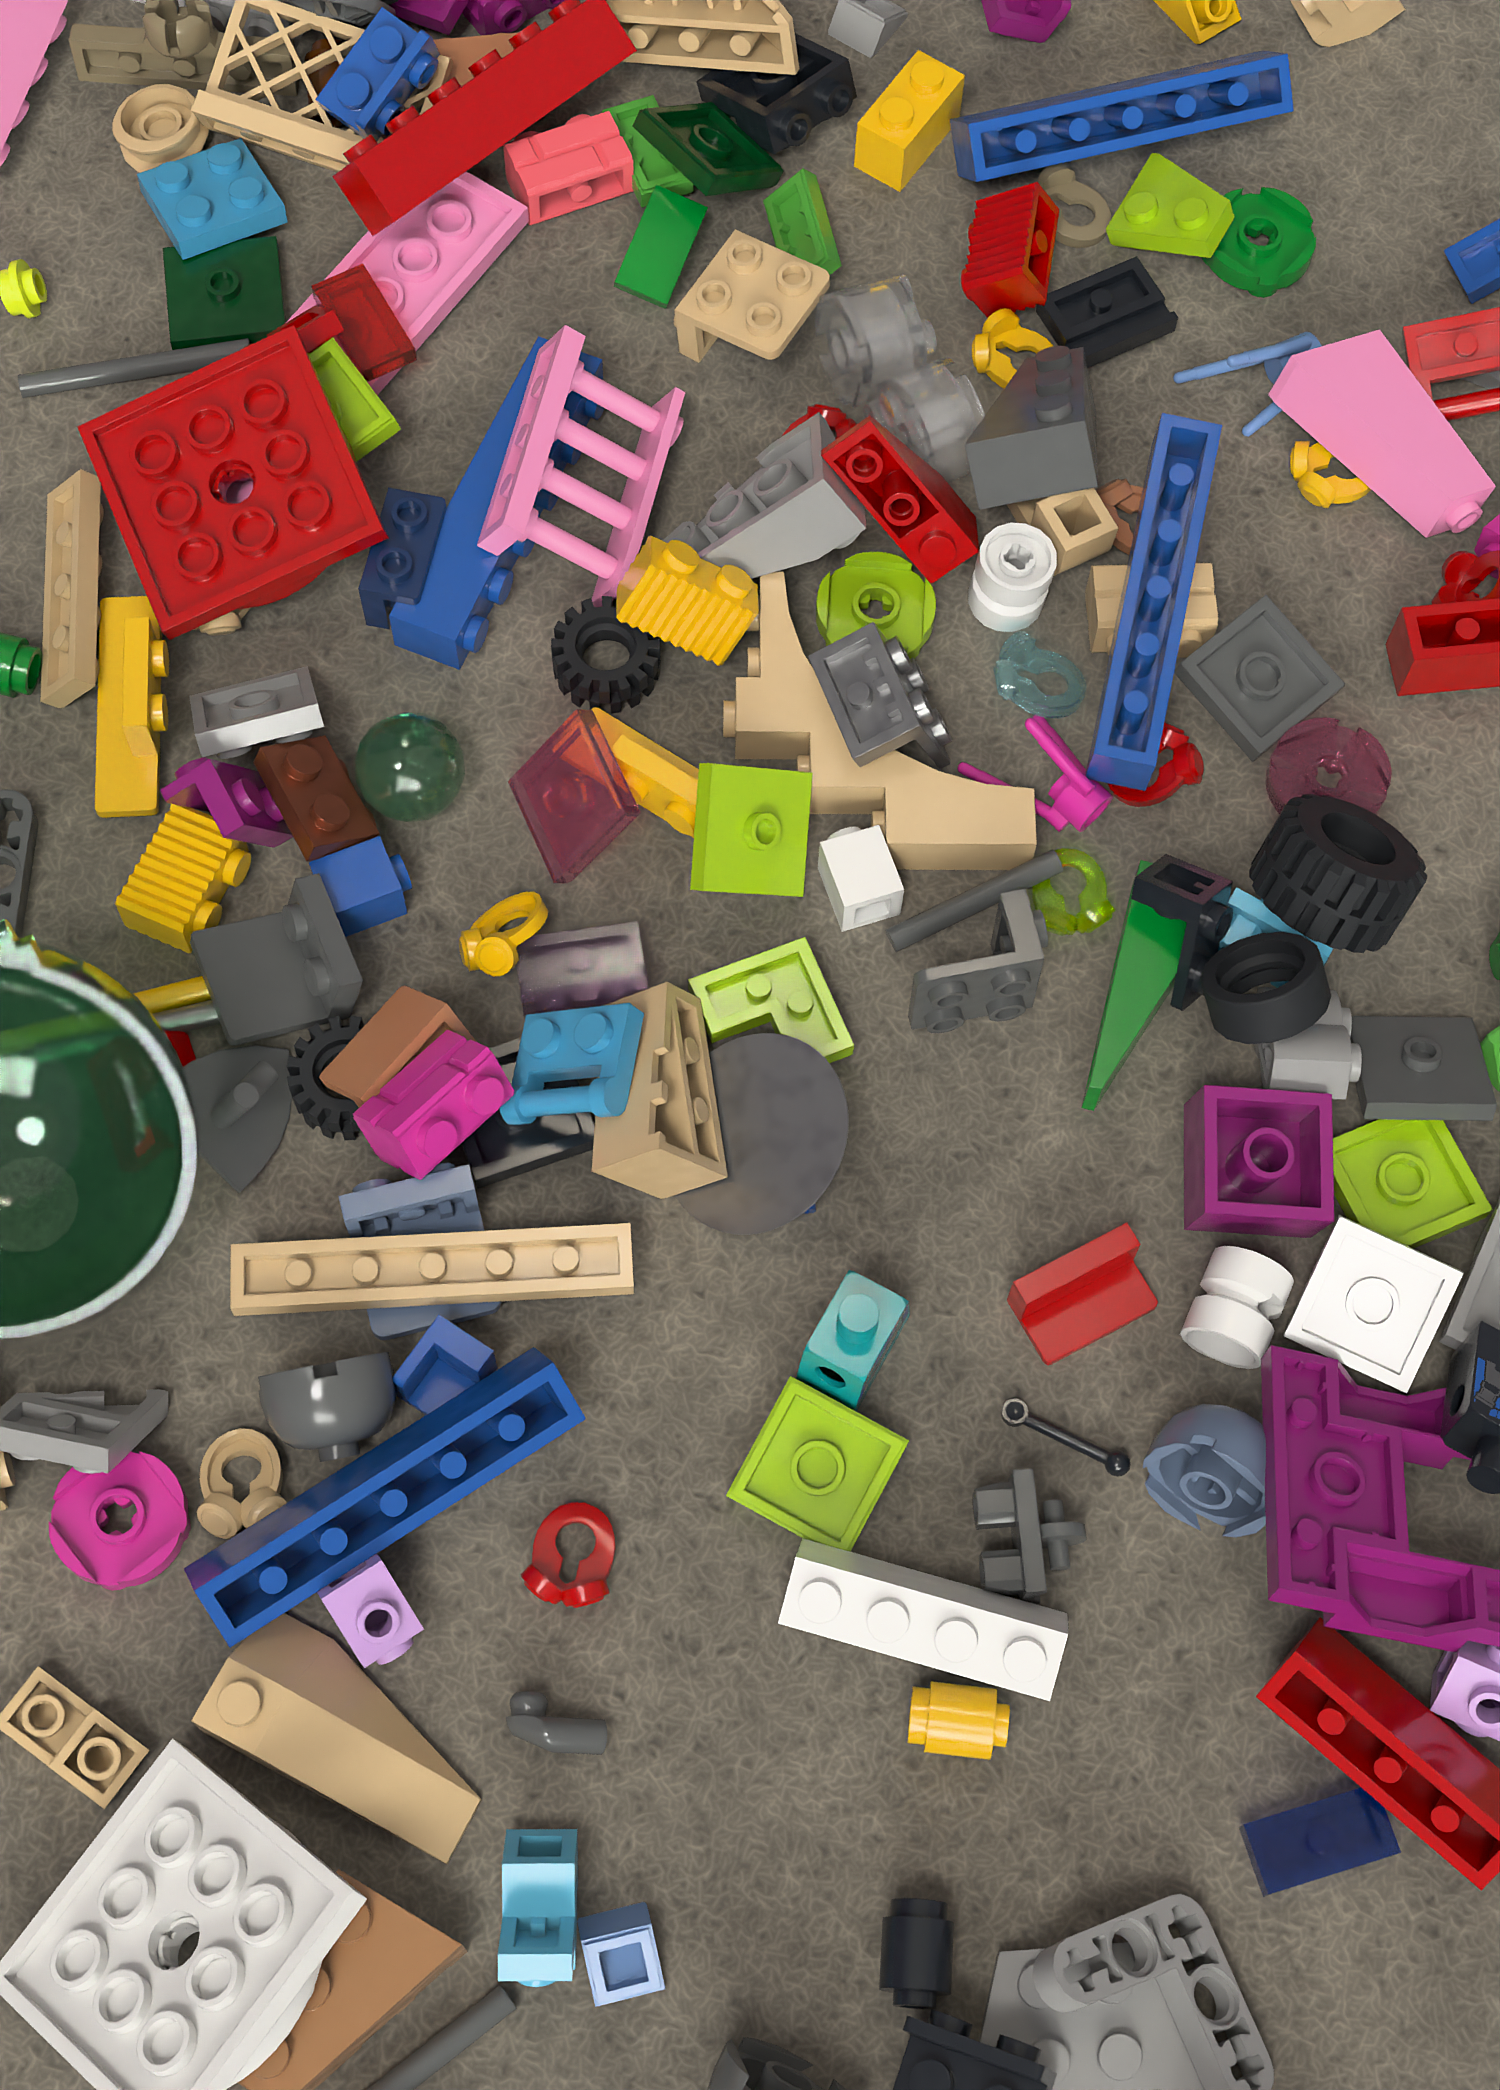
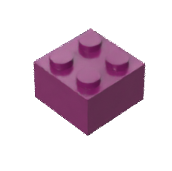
M1204 1085L1184 1104V1230L1311 1238L1334 1222L1332 1094Z

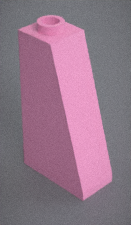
M1380 329L1291 355L1268 394L1278 407L1425 538L1451 530L1453 533H1459L1472 526L1483 513L1481 506L1496 487Z

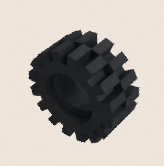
M602 596V607L594 608L591 598L581 601L582 613L579 614L573 607L569 608L564 613L565 623L557 622L554 628L555 638H551L553 672L555 679H558L559 689L564 696L571 692V702L581 708L585 700L589 701L590 710L594 707L601 709L602 703H610L611 714L621 712V701L627 700L632 709L640 704V693L642 692L648 697L654 690V680L658 681L661 663L660 640H658V637L654 638L649 632L643 633L638 627L632 628L627 622L621 623L616 618V608L613 607L612 596ZM604 640L623 644L630 654L626 664L612 670H599L588 666L583 659V655L588 646Z
M336 1016L328 1018L331 1026L328 1030L322 1031L318 1023L310 1027L308 1031L311 1039L308 1042L299 1037L294 1044L297 1056H289L287 1068L290 1076L287 1077V1081L298 1113L303 1114L307 1125L313 1130L316 1126H319L323 1136L334 1139L335 1132H341L344 1141L356 1140L355 1132L361 1130L353 1118V1113L359 1107L352 1099H340L329 1094L319 1078L324 1069L364 1027L362 1017L350 1016V1025L342 1026L340 1017Z

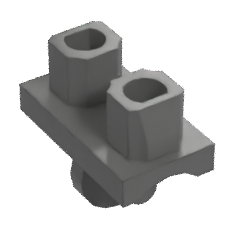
M1033 1468L1012 1470L1008 1482L994 1483L975 1488L973 1492L972 1505L976 1530L1011 1527L1013 1544L1012 1550L983 1551L980 1553L981 1589L1006 1596L1018 1595L1019 1600L1040 1604V1595L1047 1592L1042 1548H1048L1050 1570L1062 1571L1070 1569L1068 1546L1077 1545L1087 1540L1085 1524L1065 1522L1063 1501L1057 1499L1043 1502L1045 1524L1039 1525Z

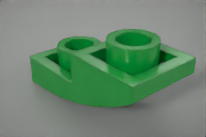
M656 184L617 274L614 287L666 309L708 207Z

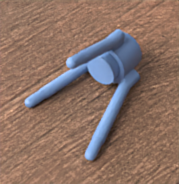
M1304 332L1275 345L1245 351L1240 354L1231 355L1224 360L1177 372L1174 374L1173 380L1176 383H1184L1264 363L1269 380L1275 384L1291 355L1318 348L1322 345L1312 333ZM1272 402L1242 428V434L1247 437L1251 436L1283 410Z

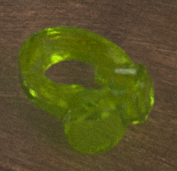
M1068 848L1054 850L1061 861L1062 867H1073L1084 875L1086 886L1078 895L1080 912L1075 916L1066 912L1064 897L1052 888L1050 878L1031 887L1035 909L1042 911L1047 931L1060 936L1073 935L1075 931H1078L1080 934L1091 933L1112 919L1113 913L1116 911L1111 902L1106 899L1107 884L1104 873L1096 861L1085 852Z

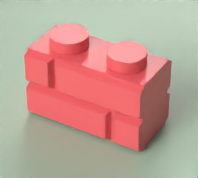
M610 111L594 116L587 114L577 115L568 120L563 126L542 133L528 131L517 136L513 142L503 145L506 178L516 200L528 207L529 225L633 192L632 175H634L632 154L623 137L620 136L619 129Z

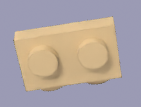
M735 229L675 309L674 326L677 328L679 352L699 363L719 337L768 360L776 359L781 355L829 289V273L821 267Z

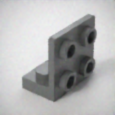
M319 873L295 878L288 905L283 906L282 912L197 930L191 934V948L230 1045H239L310 1028L316 1023L319 1025L329 1023L328 1018L339 1016L340 1020L350 1018L363 979Z

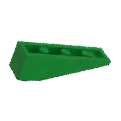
M1140 860L1135 877L1153 863ZM1134 881L1131 887L1081 1108L1092 1111L1098 1105L1174 987L1187 922L1180 919H1169L1160 916L1153 908L1132 900Z

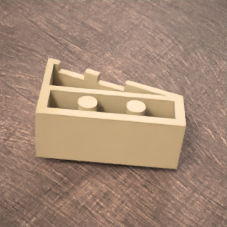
M665 982L606 1004L630 1003L644 1013L626 1109L619 1116L603 1118L595 1116L592 1172L660 1199L727 1178L728 1174L701 999L669 982Z

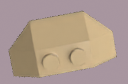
M606 0L637 50L621 62L796 75L799 70L793 18L779 0Z

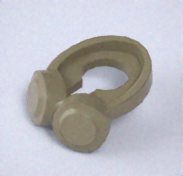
M1064 162L1044 168L1039 175L1038 183L1053 201L1062 200L1068 205L1082 204L1092 210L1094 214L1093 221L1088 225L1075 226L1064 219L1062 209L1059 208L1055 240L1074 248H1087L1102 241L1107 234L1106 227L1111 221L1110 208L1104 198L1091 187L1077 182L1075 171L1068 163Z

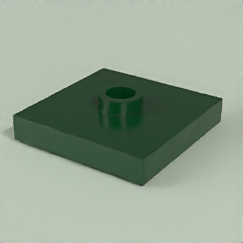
M713 102L640 109L632 125L705 196L771 188L777 185L784 172L781 166Z
M276 236L237 240L182 260L175 247L163 248L169 334L172 350L245 338L249 339L250 344H254L267 338L268 333L286 323L279 247Z

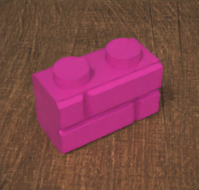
M446 1030L385 1084L376 1097L372 1096L353 1113V1118L381 1161L397 1169L401 1168L403 1172L422 1180L514 1095V1089L496 1057L487 1046L471 1039L467 1041L464 1036Z

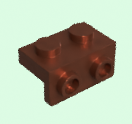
M325 735L260 747L253 763L307 862L378 837L379 832L376 828L372 812L363 805L349 779L345 763L336 756Z

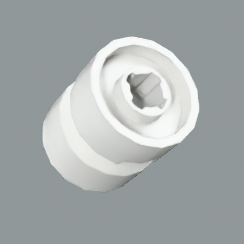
M1010 522L997 526L985 536L979 549L975 570L968 589V604L971 611L984 626L996 631L1015 632L1027 628L1038 619L1057 566V552L1053 543L1040 529L1026 523Z
M1234 1246L1215 1248L1200 1283V1286L1207 1292V1295L1197 1296L1193 1300L1180 1332L1183 1341L1197 1352L1226 1365L1244 1369L1259 1368L1261 1358L1267 1351L1275 1331L1269 1320L1277 1319L1282 1314L1294 1283L1292 1275L1282 1265L1257 1252Z

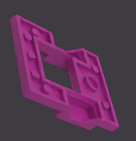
M1271 1345L1261 1358L1262 1418L1266 1438L1265 1517L1268 1600L1323 1611L1325 1627L1455 1653L1467 1641L1500 1647V1570L1409 1551L1404 1462L1443 1469L1453 1457L1471 1460L1446 1446L1440 1437L1446 1388L1405 1396L1363 1387L1355 1383L1338 1359Z

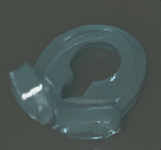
M1025 631L1014 633L1003 644L999 660L995 661L996 666L993 668L998 695L1002 697L1003 701L1011 700L1025 711L1045 718L1059 719L1075 713L1082 704L1086 693L1085 678L1081 671L1066 657L1052 651L1038 649L1035 646L1036 639ZM1025 670L1037 675L1042 672H1054L1066 680L1068 689L1061 695H1046L1037 689L1034 681L1021 677L1017 673Z

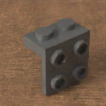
M1026 889L1000 894L990 944L993 956L927 968L914 974L908 1012L911 1029L927 1027V1031L930 1033H945L959 1028L963 1025L964 1020L989 1016L991 1021H1007L1022 1015L1026 1008L1033 1007L1044 962L1042 948L1048 946V935L1042 911L1040 909L1031 910Z

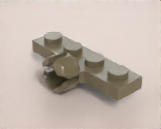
M146 0L144 5L145 15L142 16L144 27L131 28L72 23L69 44L79 81L145 86L171 84L180 88L206 90L224 33L218 32L213 26L210 8L205 0H185L187 7H179L178 0ZM245 36L250 46L267 38ZM240 41L235 54L243 50ZM285 43L256 57L267 82L296 67ZM250 61L229 71L223 88L224 91L246 93L261 85ZM300 79L274 92L273 95L297 96Z

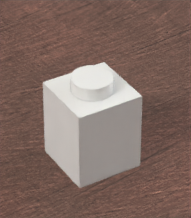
M879 825L862 830L859 827H847L833 833L827 840L820 842L818 870L842 932L900 915L904 888Z

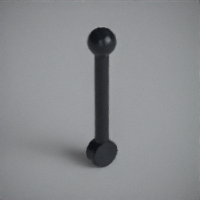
M1012 1398L1003 1404L1001 1416L1008 1426L1019 1427L1023 1424L1103 1463L1107 1472L1112 1476H1123L1130 1470V1458L1123 1451L1115 1450L1108 1452L1029 1413L1027 1405L1021 1399Z

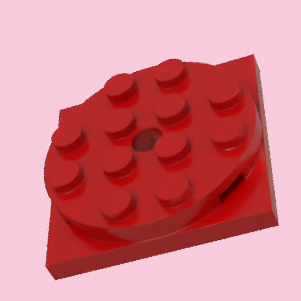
M294 325L77 426L159 627L169 640L236 609L259 607L286 598L312 582L328 566L389 538L357 466L352 447L340 427L302 337ZM240 479H250L253 481V490L248 498L235 504L226 502L227 489L233 482Z

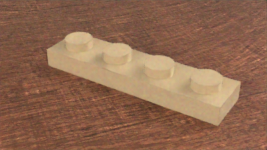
M82 469L78 470L47 494L40 702L57 708H64L95 687L100 670L99 661L96 658L97 629L101 620V610L97 606L98 577L102 569V557L99 554V529L104 509L100 503L101 483L98 476Z

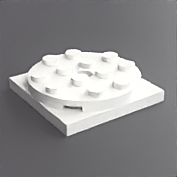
M172 1738L0 1961V1995L96 2090H227L256 2070L288 2036L313 1994L323 1958L355 1917L367 1898L302 1845L289 1830L271 1819L189 1749ZM200 1932L198 1946L193 1955L183 1965L179 1966L178 1953L183 1941L191 1934Z

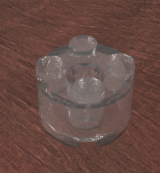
M901 274L835 290L832 293L820 296L815 311L816 336L826 334L829 353L819 356L824 374L840 403L844 406L853 404L852 408L911 394L925 388L927 355L933 354L936 351V335L931 322L928 319H920L913 301L912 287L907 276Z
M942 357L878 383L874 389L873 400L864 404L863 412L865 418L869 415L872 416L941 474L949 484L971 475L964 444L985 414L967 376L962 374L954 378L947 368L955 362L948 357Z

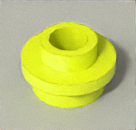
M23 259L11 261L7 269L0 270V296L7 311L12 316L21 314L26 318L39 316L41 314L40 303L47 301L46 285L37 268H30Z

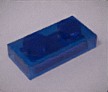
M1362 1788L1258 1819L1239 1827L1263 1897L1401 1853L1385 1807Z

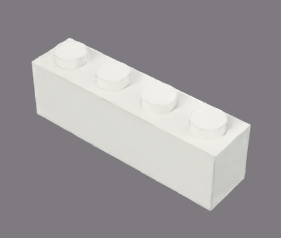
M803 1538L795 1557L778 1624L1048 1701L1051 1699L1068 1637V1617L1065 1612L985 1591Z

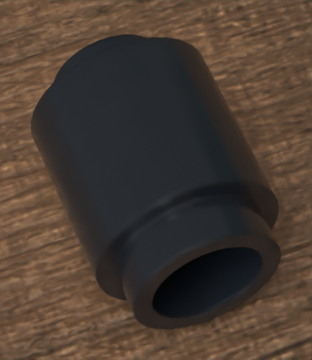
M917 1898L891 1899L890 1916L883 1917L879 1990L893 1993V2006L909 2009H936L937 1996L951 1995L954 1922L947 1920V1903Z

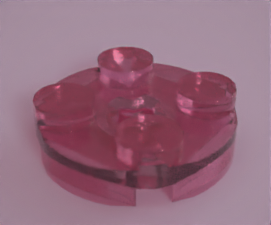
M1323 717L1298 723L1287 730L1281 737L1266 766L1265 783L1269 799L1279 814L1290 799L1294 797L1301 798L1303 794H1314L1348 801L1377 815L1386 800L1392 775L1390 761L1384 748L1372 734L1358 727L1357 732H1354L1347 727L1337 726L1340 721L1338 719ZM1318 767H1324L1329 774L1339 772L1342 779L1338 781L1336 788H1329L1317 782Z

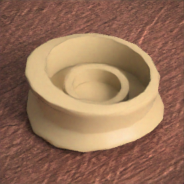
M154 84L128 96L119 106L112 123L113 135L120 144L125 161L137 172L141 173L158 167L165 162L176 161L201 152L208 137L209 128L203 126L191 111L196 98L188 90L171 84Z

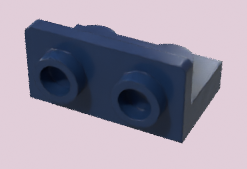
M388 487L380 518L389 538L371 546L358 588L366 625L390 629L389 614L396 602L409 605L419 604L447 509L446 501L443 497Z

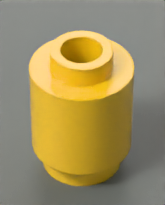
M934 1681L930 1682V1688L913 1686L907 1743L924 1745V1752L991 1760L993 1746L1006 1747L1010 1705L997 1703V1689Z

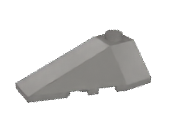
M817 413L771 443L755 457L762 467L736 490L729 482L714 494L717 501L710 507L706 516L697 525L691 521L683 522L662 541L666 543L671 540L682 541L691 546L701 559L721 568L724 565H734L745 571L752 579L815 561L835 548L841 549L850 545L859 536L860 532L867 529L865 506L821 456V450L836 439L827 421L820 413Z

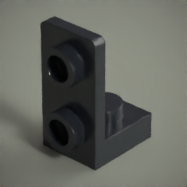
M1165 854L1135 877L1131 899L1153 908L1160 916L1187 922L1170 1006L1184 1011L1201 995L1204 996L1200 982L1201 974L1205 964L1218 952L1220 941L1226 935L1233 918V909L1228 906L1233 881Z

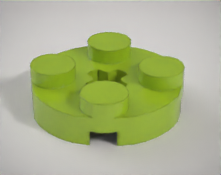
M887 552L855 554L845 559L844 566L835 570L831 576L829 571L821 581L816 600V624L819 633L825 640L826 646L874 622L887 640L897 636L909 659H915L919 655L920 648L926 643L932 633L936 612V598L933 587L926 578L924 583L921 577L912 571V564L898 555ZM871 600L882 601L881 606L883 610L892 612L880 619H874L863 614L860 609H868Z

